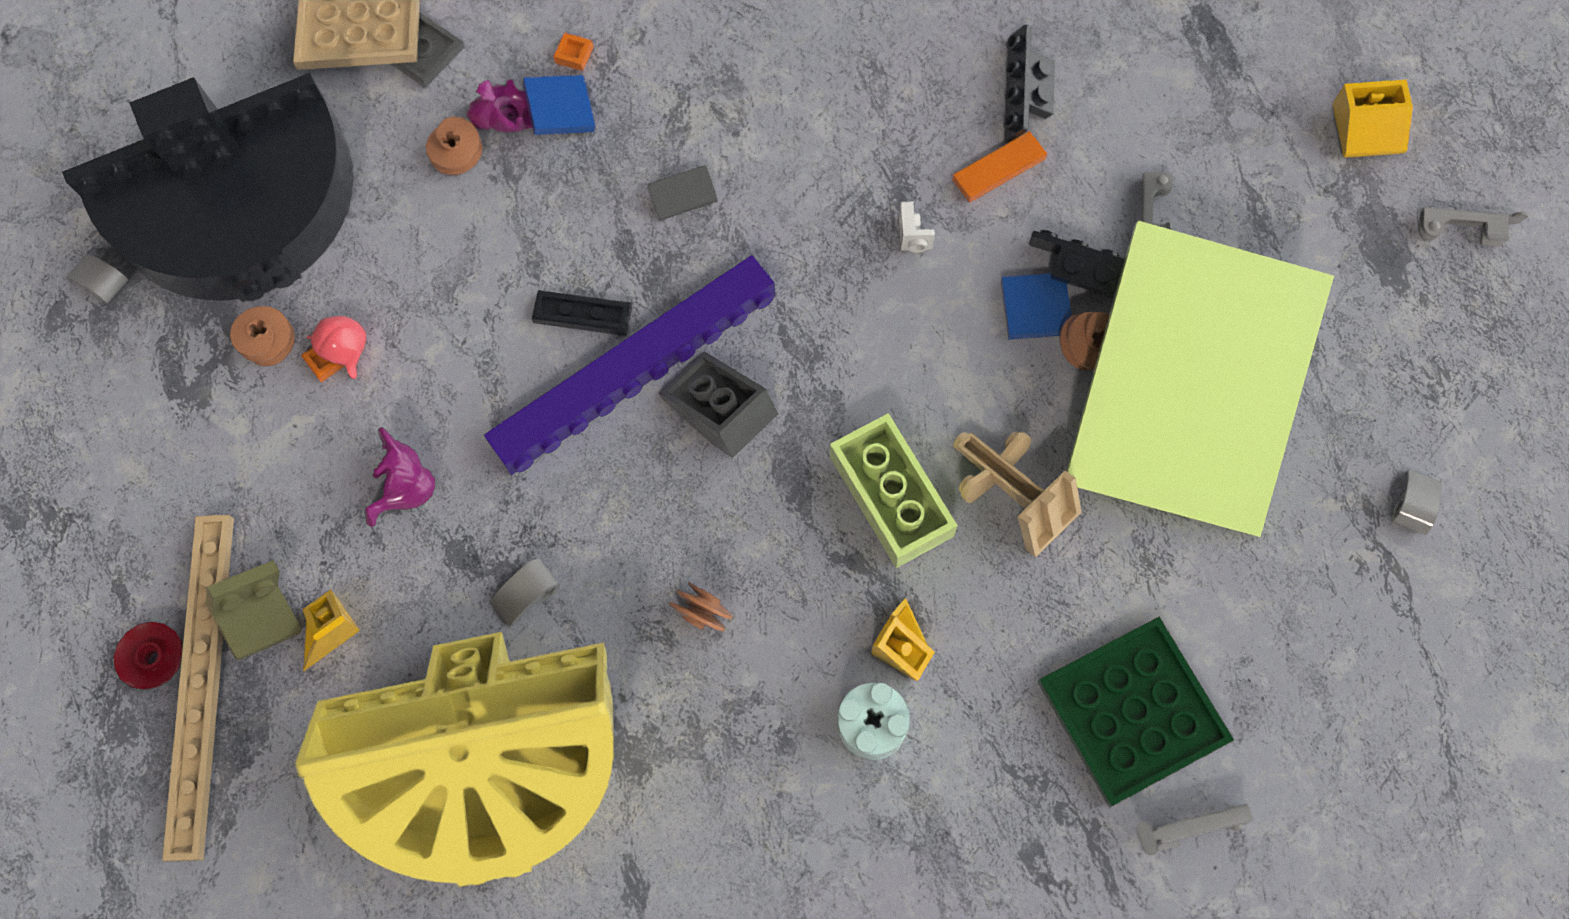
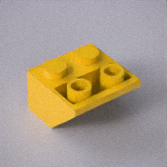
M1407 79L1344 84L1332 103L1343 158L1405 154L1408 150L1413 110Z

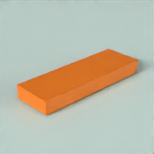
M1029 131L953 174L952 180L967 201L971 203L1046 160L1047 152Z

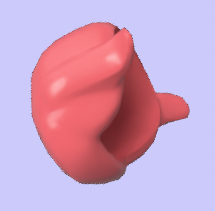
M346 316L326 317L320 320L312 335H308L306 338L311 339L312 347L320 357L335 364L345 365L349 376L355 379L357 377L356 366L367 339L365 330L357 321Z

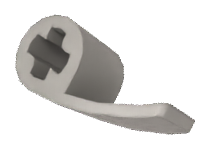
M86 254L66 277L80 284L106 304H109L128 282V279L117 269L90 254Z
M1409 469L1407 471L1406 490L1394 507L1391 522L1423 535L1428 534L1438 515L1441 500V482Z
M540 558L534 559L518 570L491 599V603L509 626H513L528 607L533 603L540 604L548 600L559 590L561 585Z

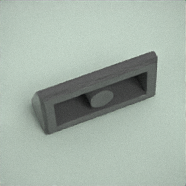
M706 165L648 184L649 195L659 221L718 202Z

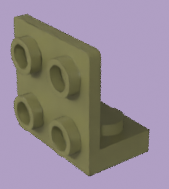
M274 560L207 587L206 606L234 658L238 661L301 633V626L278 587L280 570Z

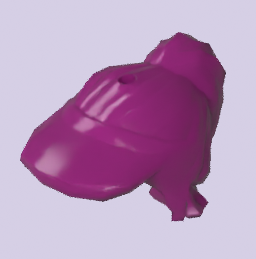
M512 79L507 80L505 85L496 84L493 87L489 80L479 83L476 93L480 96L469 104L466 114L476 129H494L497 132L510 133L532 128L525 93L515 87Z
M384 427L378 428V435L383 443L382 449H386V455L382 458L377 468L373 469L374 478H379L382 474L386 473L385 485L383 487L384 495L380 500L367 506L364 512L366 524L371 527L375 526L380 513L386 510H409L419 507L432 497L435 490V478L430 470L422 467L417 453L410 446L395 440Z

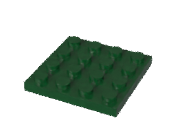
M1160 617L1145 623L1037 681L1109 808L1234 741V738Z

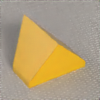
M331 589L302 609L306 618L303 672L360 631Z
M906 598L890 615L873 643L871 655L911 679L918 681L935 652L928 646Z

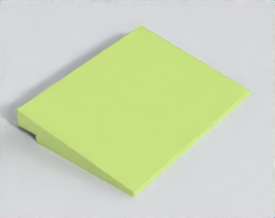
M1137 221L1133 228L1066 469L1068 473L1076 478L1077 488L1261 537L1334 275Z

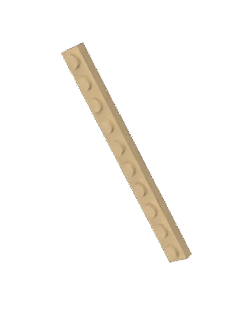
M230 515L195 517L162 861L165 862L204 861L223 635L206 606V591L208 586L229 578L234 518Z

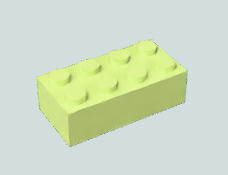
M889 413L830 444V459L895 568L904 565L955 536L958 525Z

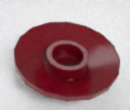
M151 621L138 624L127 631L118 642L114 653V669L120 680L131 688L141 690L158 688L171 680L179 670L182 661L183 643L177 632L164 623ZM158 653L156 661L151 664V655Z

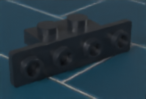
M1027 24L1012 33L1006 45L1008 51L1004 140L1009 143L1028 131L1029 113L1044 119L1053 115L1055 62L1031 51L1032 27Z
M1048 230L1032 232L1029 242L1030 246L1058 254L1051 279L1110 298L1113 297L1125 260L1119 257L1117 252L1109 249L1098 251L1089 248L1087 243L1076 239L1070 241L1058 238L1056 233Z

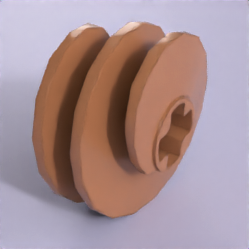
M449 117L444 119L438 128L429 135L426 143V152L431 164L437 171L446 175H459L468 172L477 164L482 155V142L478 131L471 122L461 117Z
M257 306L247 309L236 318L231 327L230 338L234 348L247 360L253 361L260 366H274L291 353L295 343V332L291 323L279 310L270 306Z
M1084 312L1074 314L1065 321L1060 332V346L1066 360L1075 368L1086 371L1094 370L1109 314L1104 312Z
M688 582V585L697 594L696 596L677 589L676 594L689 607L687 608L671 601L669 605L683 619L701 630L708 626L724 632L726 627L713 614L729 620L734 616L720 603L721 600L691 582Z

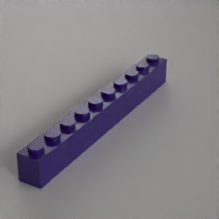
M753 255L749 256L485 433L484 437L511 475L527 470L533 465L536 458L544 453L549 454L555 451L561 445V441L570 435H577L583 432L588 427L589 422L598 416L603 417L611 413L617 403L625 398L629 399L636 396L642 390V386L651 380H659L664 377L670 367L679 361L685 362L689 360L698 348L704 344L714 343L720 338L723 331L731 326L736 327L742 324L748 315L757 308L763 309L767 307L775 297V282Z

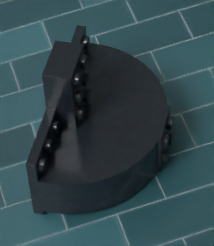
M310 73L220 109H217L197 80L192 77L129 102L144 139L62 171L66 183L81 196L89 218L99 234L135 269L150 281L171 292L190 298L215 301L240 299L242 302L254 301L261 298L266 292L276 288H286L292 285L295 280L302 278L301 274L321 257L337 236L347 215L353 189V165L345 136L339 121Z

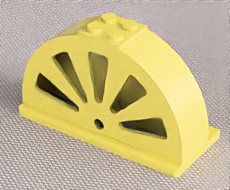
M502 632L434 645L426 679L317 701L295 762L298 775L303 777L313 804L332 831L360 855L391 871L416 879L457 883L458 887L470 884L480 885L489 880L517 877L523 873L532 872L533 866L557 853L581 832L599 807L608 786L613 763V700L607 675L604 643L511 662L509 661Z

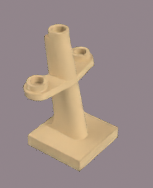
M966 432L961 433L954 442V448L982 471L975 477L969 475L962 480L959 485L961 497L967 503H972L997 484L1025 509L1018 515L1025 549L1034 557H1037L1082 513L1076 478L1065 470L1050 486L1042 489L1017 470L1014 465L1026 453L1031 444V437L1025 432H1013L1007 438L1005 443L1006 449L1001 455L997 454L971 432L969 434Z

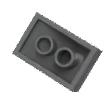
M705 351L658 393L669 406L704 438L732 458L778 415L766 388Z

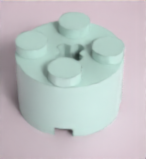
M867 683L851 690L843 699L838 713V733L844 746L851 753L870 760L884 759L895 753L903 743L909 729L910 716L906 702L897 691L885 683ZM868 715L881 719L879 728L875 729L873 725H865Z

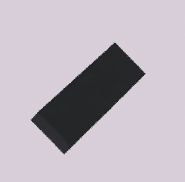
M538 290L531 319L535 324L627 336L632 304L630 302Z

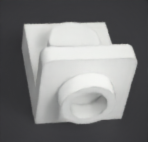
M901 202L898 216L901 251L909 250L913 253H920L927 249H932L935 238L934 230H920V214H914L913 202Z

